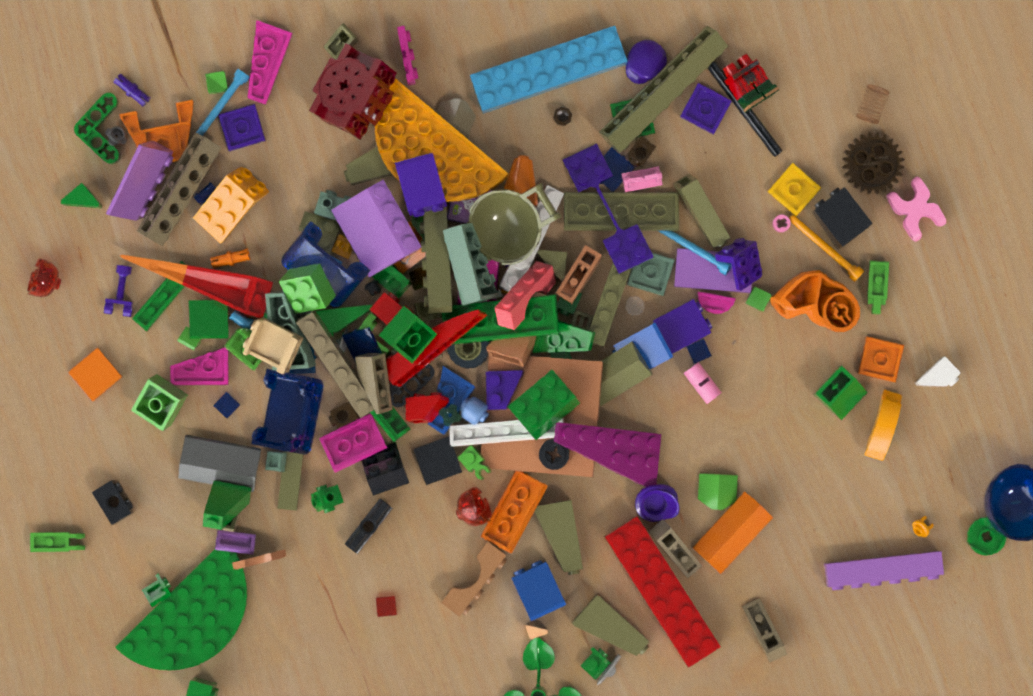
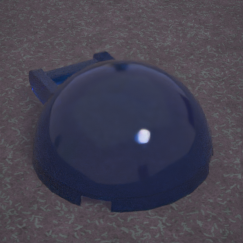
M1016 464L1002 469L991 479L985 490L984 510L986 517L993 528L1006 538L1016 541L1033 540V468L1030 465Z

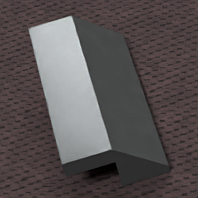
M186 435L179 464L178 478L213 484V481H220L251 487V492H254L256 475L260 464L261 448Z

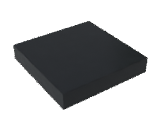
M450 436L413 449L426 485L462 473L454 447L450 445Z

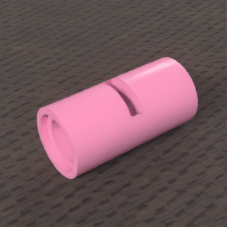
M699 362L684 373L706 404L722 393Z

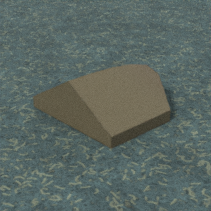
M457 98L440 102L437 114L468 138L476 118L468 103Z

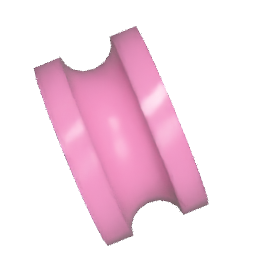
M778 215L773 220V228L777 232H785L790 227V219L785 215ZM784 219L786 221L784 224H787L786 228H778L776 221Z

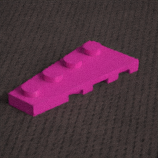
M256 20L248 99L266 105L293 34Z

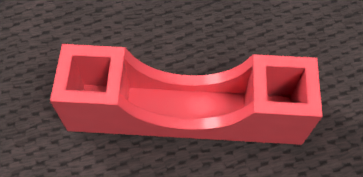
M536 261L494 307L498 325L513 330L518 327L525 319L526 307L531 296L535 292L546 295L556 284L552 265Z

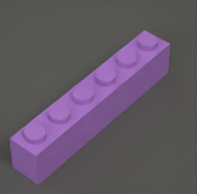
M941 551L824 564L827 587H832V590H842L845 585H851V588L863 587V583H870V586L882 585V581H889V584L901 583V579L915 582L920 581V577H927L928 580L939 579V575H944Z

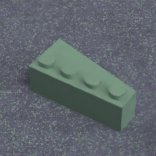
M461 224L443 230L444 241L448 248L449 260L454 271V279L457 283L462 306L501 297V291L496 290L493 283L496 281L494 274H490L486 266L489 262L486 256L480 252L481 243L473 224Z
M284 291L266 293L268 320L304 337L290 369H305L315 366L316 363L309 342L296 323L300 317L299 313H294Z

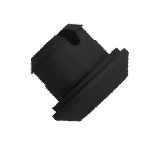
M373 280L366 284L364 290H368L371 296L376 295L375 291L380 293L379 280Z

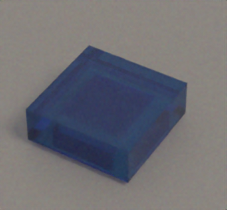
M704 339L686 347L694 364L712 356Z
M225 392L213 406L228 419L240 404L228 392Z

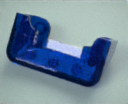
M310 221L284 253L281 260L282 265L289 270L320 263L336 295L330 305L333 307L341 306L371 270L361 262H354L347 269L317 245L322 237V232L318 226Z
M267 369L263 381L266 388L271 389L264 426H259L253 431L252 444L307 455L313 443L324 387L323 382L320 379L292 373L281 374L276 370Z

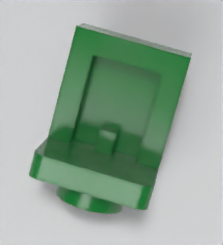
M158 573L155 575L157 581L142 589L152 607L172 595L168 589L171 587L166 577L161 578Z

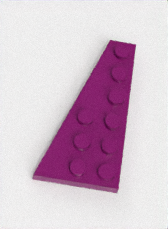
M556 422L554 442L644 487L657 484L661 434Z

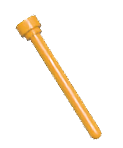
M792 215L789 217L793 225L848 271L847 274L850 275L849 278L855 282L862 275L864 270L860 266L857 267L850 264L796 216Z

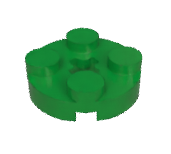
M978 518L971 523L967 530V543L977 554L984 556L998 553L1005 545L1006 534L1004 527L994 518ZM989 531L991 540L984 542L981 535Z

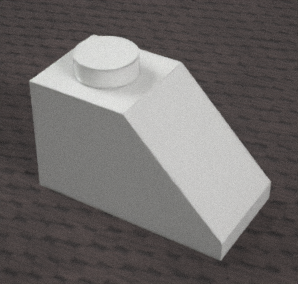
M944 356L924 373L915 384L917 386H953L959 380L957 376L960 374V371Z

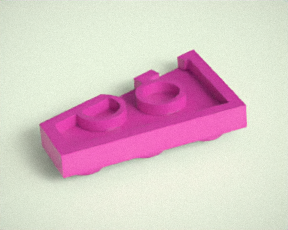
M405 26L397 27L407 83L408 86L415 85V79L419 78L417 68H413L411 62L415 60L413 49H409L408 42H411L410 31H406Z
M222 348L170 366V383L173 385H229V351L226 348Z

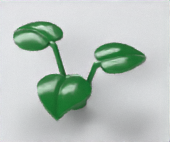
M539 637L532 639L527 644L523 653V663L528 670L537 669V684L533 688L531 696H548L546 689L540 686L541 669H548L552 666L555 654L551 646ZM567 686L562 687L558 695L550 696L582 695L575 688ZM510 690L504 694V696H525L519 690Z

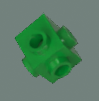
M327 484L317 487V492L311 494V503L317 512L324 510V513L336 510L334 506L344 503L338 484L327 487Z

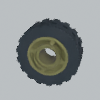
M489 341L473 342L474 348L470 353H466L464 350L466 343L454 344L448 347L447 352L450 359L456 365L467 369L476 368L487 360L488 352L486 348L489 345Z

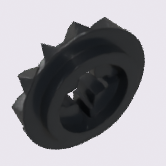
M550 439L542 444L539 450V459L546 468L558 470L568 462L570 451L568 448L554 442V439ZM557 448V453L560 454L562 457H556L553 460L552 455L547 453V451L554 452Z

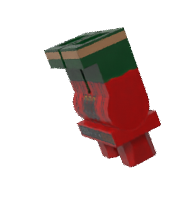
M747 53L736 60L742 69L738 70L733 62L723 69L727 77L724 82L727 86L729 85L731 92L744 113L779 91L777 85H773L768 79L764 69L759 65V61L757 59L752 61Z

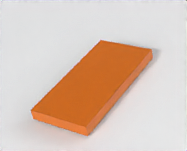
M515 471L480 537L512 554L548 485L522 471Z

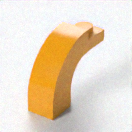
M883 390L876 421L867 441L866 456L884 460L898 422L902 395Z

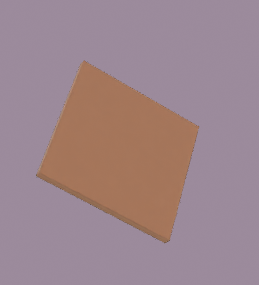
M529 356L524 368L489 357L488 371H524L510 404L550 370H553L580 402L576 408L564 417V423L598 427L603 372L602 361ZM509 408L507 410H487L489 416L484 423L514 421L518 419ZM554 438L481 444V455L485 458L482 464L490 469L594 477L595 461L587 459L570 449L569 460L564 467L558 470H551L543 466L539 459V450L544 442ZM557 448L554 452L547 451V453L552 455L553 460L556 457H562L560 454L557 453Z

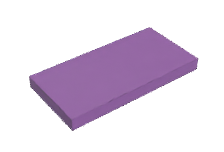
M677 248L674 287L751 293V285L742 291L736 289L732 267L725 276L719 272L716 265L691 250ZM707 251V252L711 253V254L714 255V256H715L716 253H718V252H715V251Z

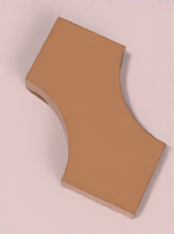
M284 549L236 561L232 564L236 570L284 558L287 555Z

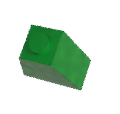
M213 481L203 514V527L222 530L250 503L251 487Z

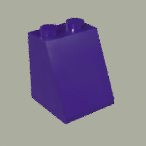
M433 153L395 163L410 216L419 217L431 210L438 212L447 206Z

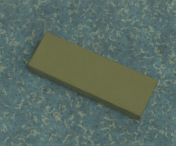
M284 451V453H287L285 472L281 474L277 509L297 511L304 453Z

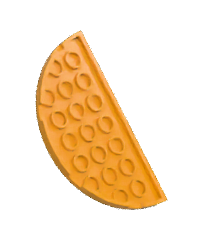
M395 78L394 83L389 87L394 92L392 100L384 110L382 119L375 126V139L385 166L399 183L400 180L395 166L396 162L433 153L446 202L476 198L491 191L509 176V173Z

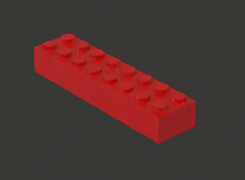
M637 516L604 536L688 668L721 647Z

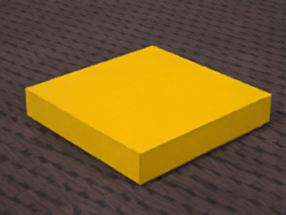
M792 163L767 192L794 216H797L821 187Z

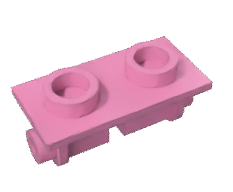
M659 166L622 173L625 192L662 185V173Z

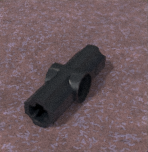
M379 498L345 542V545L358 554L393 508ZM366 521H371L374 524V529L371 532L366 531L363 527Z

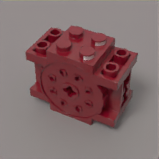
M345 44L337 60L330 57L312 91L317 96L309 111L323 122L333 125L361 140L363 135L366 134L369 124L376 126L382 119L387 105L390 104L394 92L389 87L394 83L397 72L382 60L366 55L351 45Z

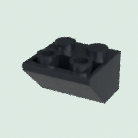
M396 442L386 445V449L361 460L373 496L409 483Z

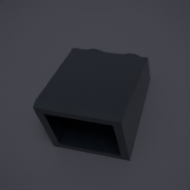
M839 187L829 194L831 197L826 201L822 199L814 205L816 209L812 212L837 250H840L873 224L845 187L841 190Z

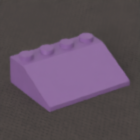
M155 141L139 144L106 214L135 221L144 218L149 210L147 207L149 201H153L157 194L155 190L157 185L161 184L165 177L163 172L166 166L169 167L173 161L171 156L173 151Z
M384 180L365 189L331 210L368 277L386 269L421 248L419 241Z

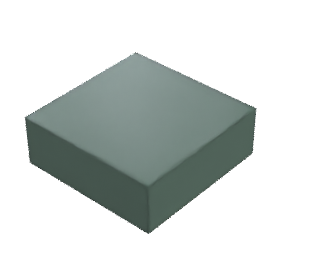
M267 451L265 470L285 472L287 453Z

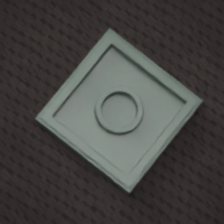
M652 253L654 258L632 267L627 286L664 296L675 259Z

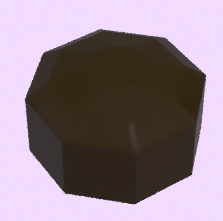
M560 107L555 110L553 119L557 125L566 126L571 122L572 113L568 108Z

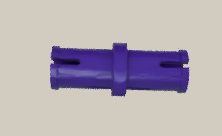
M123 74L118 75L120 80L115 78L113 83L124 90L128 97L131 96L142 107L151 99V97L138 88L136 83H131Z

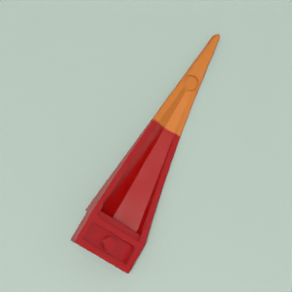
M120 255L125 260L175 281L244 314L262 318L266 309L265 294L271 292L273 281L252 275Z

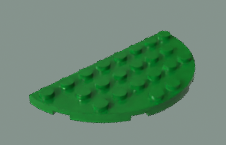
M214 549L171 592L172 595L161 601L115 648L125 657L139 665L168 671L191 668L217 655L227 646L238 631L247 605L248 592L245 571L243 568L235 570L232 564L233 562L240 561L237 553Z

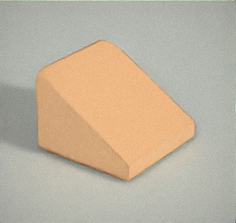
M525 624L531 639L548 633L546 628Z

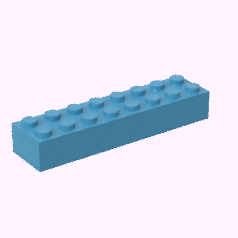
M612 26L471 74L470 79L482 114L625 66L628 61L616 27Z

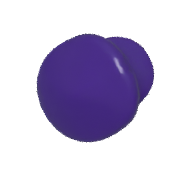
M652 40L637 42L627 55L626 75L628 79L636 84H643L653 79L667 64V55L663 47Z
M665 484L650 485L643 488L635 498L637 514L642 519L650 522H659L662 519L666 520L676 517L680 510L677 492L673 487Z

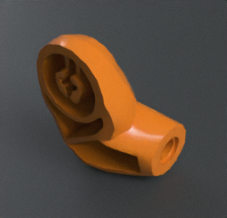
M820 270L800 272L770 298L774 309L784 318L791 319L801 314H807L812 322L833 332L851 330L860 318V307L852 292L845 285L830 279Z

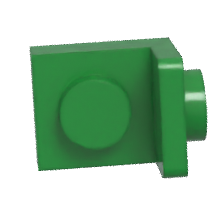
M592 647L590 649L592 651L591 655L583 662L581 667L596 680L611 662L606 659L609 655L601 648L597 650Z

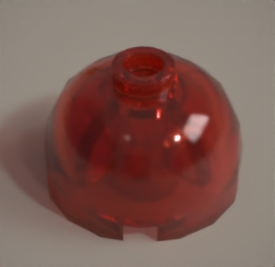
M39 258L35 263V266L38 268L31 273L27 288L29 292L27 294L42 298L51 295L54 289L58 290L61 279L58 278V269L52 262Z
M477 487L467 489L457 500L456 515L470 526L484 525L490 522L489 518L492 517L488 500L486 498L482 499L480 496L482 491Z

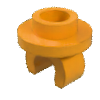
M926 516L915 520L912 524L913 531L917 536L927 537L930 533L929 530L934 526L933 523L929 526L924 523V520L927 519Z

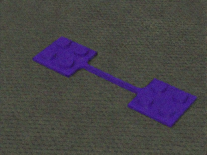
M595 144L563 159L564 165L578 193L589 187L596 188L617 229L615 235L602 241L618 273L620 274L654 258L637 224L625 230L619 228L599 188V184L602 181L613 177L598 145Z

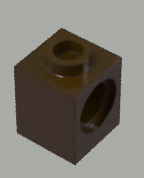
M640 136L627 154L628 162L635 167H643L656 146ZM641 148L645 151L646 155L643 158H638L635 155V151Z
M350 402L329 411L331 416L328 417L332 426H337L338 429L359 419ZM342 410L348 413L347 420L343 422L338 419V413Z

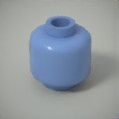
M477 397L466 398L459 409L461 417L473 425L480 422L484 423L489 416L487 404Z

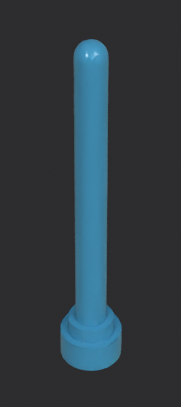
M240 69L236 70L233 74L235 75L234 81L196 133L204 135L237 88L243 85V83H247L250 79L248 75Z
M658 231L716 265L719 272L725 276L730 271L731 263L716 261L714 255L673 231Z

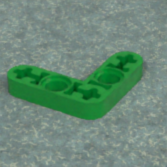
M112 93L103 94L74 126L76 136L108 164H116L120 159V152L114 146H111L108 140L96 129L118 106V99ZM106 98H113V105H107L104 108L107 112L104 113L98 106L101 105L103 107L106 104ZM100 111V120L93 121L91 119L92 112ZM86 119H88L92 124H94L93 127H91V125H88L86 127V134H79V127H85L88 124L85 121ZM96 137L102 139V145L99 148L92 146V140ZM106 147L111 153L115 151V159L110 158L107 160L108 155L104 151L102 154L99 152Z

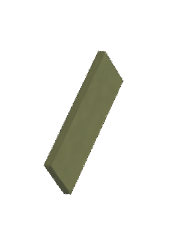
M564 192V231H617L598 192ZM602 192L620 229L625 230L637 224L641 231H679V192Z

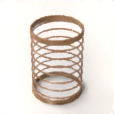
M872 84L867 85V88L871 90L869 92L877 94L875 96L882 94L888 97L890 94L888 90ZM875 110L871 111V112H875V113H878V114L882 113V112H877V111H875ZM857 113L856 115L857 118L872 124H878L879 120L871 116L881 117V114L880 116H875L871 113Z

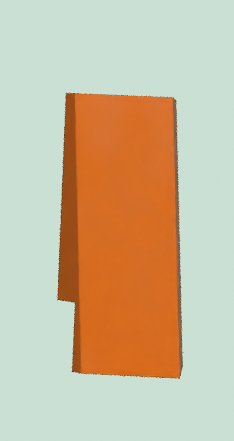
M744 492L694 545L693 549L721 574L773 517L756 500Z

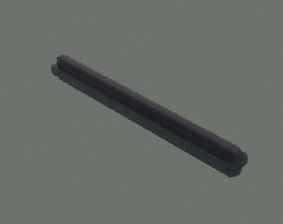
M716 61L712 62L708 70L774 157L782 152L781 147L752 109L744 113L731 92L729 85L727 86L724 82L727 79L724 71Z

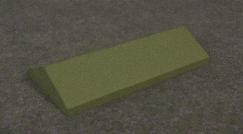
M633 341L602 360L603 372L600 407L653 374Z

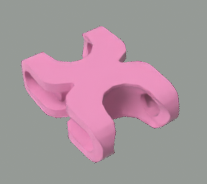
M916 176L911 181V186L915 193L911 201L902 200L895 192L887 194V200L894 213L906 215L903 227L909 237L915 242L919 241L922 237L918 226L919 220L922 217L930 218L937 226L946 224V218L940 207L935 203L927 204L930 192L922 179Z

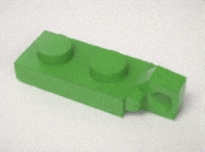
M869 261L867 299L868 304H872L871 314H881V305L886 304L889 262Z

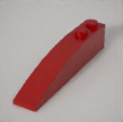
M475 310L433 327L432 330L437 335L413 363L408 361L399 352L394 356L388 357L386 365L388 379L392 385L401 387L484 319L487 314L481 310Z

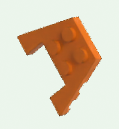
M188 100L176 103L179 123L145 130L140 128L137 111L119 115L137 148L139 144L155 141L173 151L171 156L173 157L172 163L179 161L189 144L194 101Z

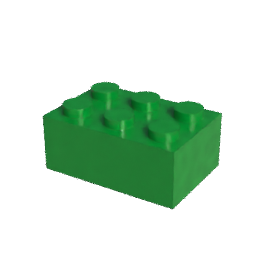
M550 370L507 407L531 436L537 440L552 428L556 422H559L576 408L580 402L553 370Z

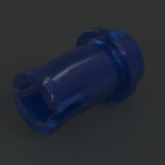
M210 182L199 193H195L194 199L200 205H203L216 187Z

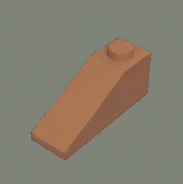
M585 245L555 294L572 304L601 262L602 254Z

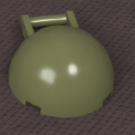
M542 182L522 194L508 189L493 190L483 194L473 203L469 210L470 215L467 224H473L481 243L480 252L486 256L487 260L502 263L501 265H514L524 261L539 244L542 227L561 217L560 212H556L544 192ZM535 192L550 217L541 221L534 204L527 198Z

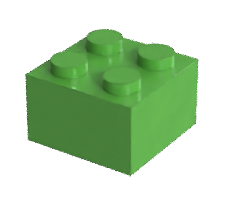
M320 263L289 269L279 280L295 314L327 308L336 296Z
M156 374L147 380L131 411L161 431H164L173 424L188 394Z

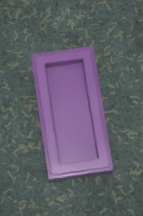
M217 530L215 550L253 555L256 534Z

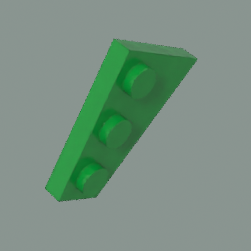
M558 320L559 334L536 336L533 353L591 351L595 332Z

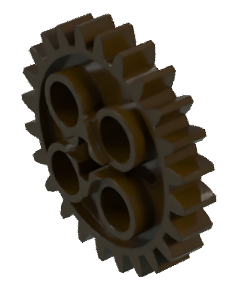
M869 132L867 138L861 134V141L855 138L853 140L855 145L848 144L851 151H844L848 156L842 158V161L847 162L846 165L842 166V169L848 170L844 176L850 175L851 178L848 180V183L854 181L853 188L859 185L860 192L867 189V194L869 195L874 190V193L877 195L879 189H881L884 193L886 192V186L890 189L893 188L891 182L896 184L899 182L896 176L901 177L903 175L899 172V170L904 169L900 162H903L905 159L899 158L902 151H896L899 145H892L893 138L886 141V134L882 138H879V132L875 134V137H872L871 132ZM874 147H881L883 155L877 156L874 153ZM861 153L865 156L864 163H859L856 160L857 154ZM883 157H889L888 160L875 165V168L874 166H869L863 170H857L858 167L870 163L871 159L872 161H877ZM882 164H887L890 167L888 174L882 172ZM865 171L871 172L872 180H865L863 173Z

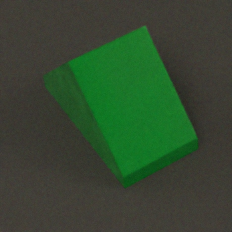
M80 183L61 199V204L64 206L102 209V204L83 183Z

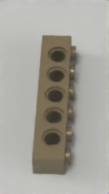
M195 132L137 232L161 246L164 245L183 211L187 208L193 194L198 190L202 179L208 173L214 159L217 158L221 149L220 146Z

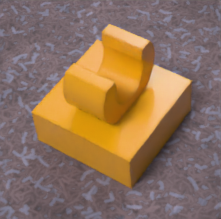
M339 234L332 252L349 260L353 249L347 238Z

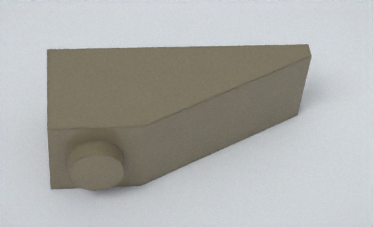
M367 353L356 356L358 377L376 414L393 410L385 353Z
M663 519L648 531L687 578L702 567L695 556Z
M760 598L742 606L768 661L772 662L787 655L784 644Z

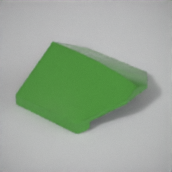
M699 473L698 500L710 509L724 510L737 500L738 475Z

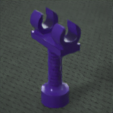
M117 265L116 273L120 276L116 294L117 298L115 300L105 299V314H112L114 303L124 305L123 316L131 317L133 302L124 301L123 294L125 292L126 277L131 275L132 267Z

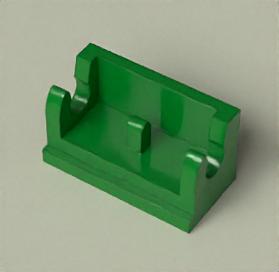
M392 265L371 276L373 279L379 280V284L398 299L412 285Z
M393 406V410L381 414H376L375 410H372L370 413L393 442H396L411 430Z

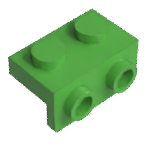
M238 328L223 347L253 371L262 360L250 354H243L245 349L243 344L247 337H250L252 331L248 328Z

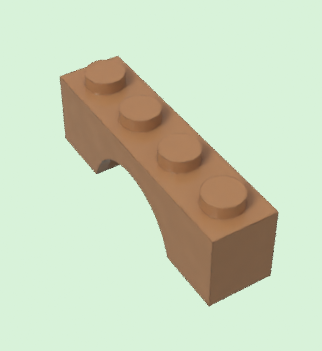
M488 541L476 556L481 567L478 580L467 588L453 587L441 603L459 617L461 614L466 615L472 607L469 604L473 598L477 600L484 592L481 589L485 583L489 585L495 577L493 572L496 568L501 569L506 563V554Z

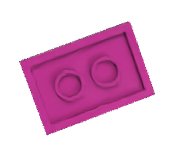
M371 413L319 438L335 473L387 448Z

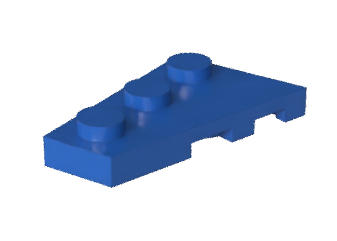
M443 366L437 392L449 398V403L428 425L445 435L460 413L459 409L462 403L471 396L476 387Z

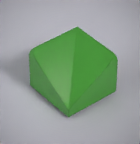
M225 71L205 74L210 95L226 92L228 85Z

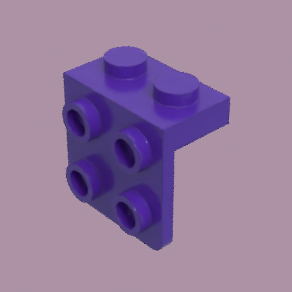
M738 238L715 254L716 261L732 264L737 290L742 291L762 277L756 241Z

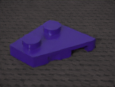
M523 370L486 371L487 410L508 409L507 406H509L520 378L524 374Z

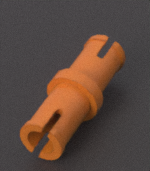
M248 248L236 252L228 251L226 252L227 254L210 257L213 269L226 265L234 266L235 263L251 260Z

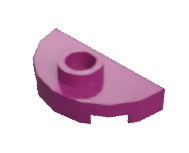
M698 292L700 305L705 311L712 314H722L728 311L734 305L736 299Z

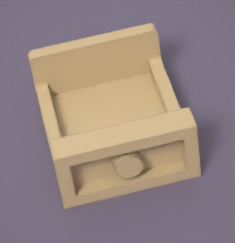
M264 317L255 320L250 328L252 333L243 344V348H245L243 354H250L276 367V371L281 374L289 372L304 337Z

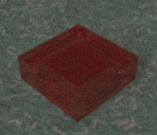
M395 596L376 598L378 617L397 615Z

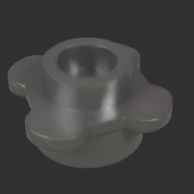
M122 127L108 128L105 132L109 138L108 143L111 146L119 143L125 144L127 141Z

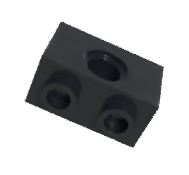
M115 480L109 481L92 492L111 525L117 524L134 513L132 502L129 498L125 499L122 494L124 492L123 487L119 482H115ZM113 496L119 499L117 507H113L110 504V499Z

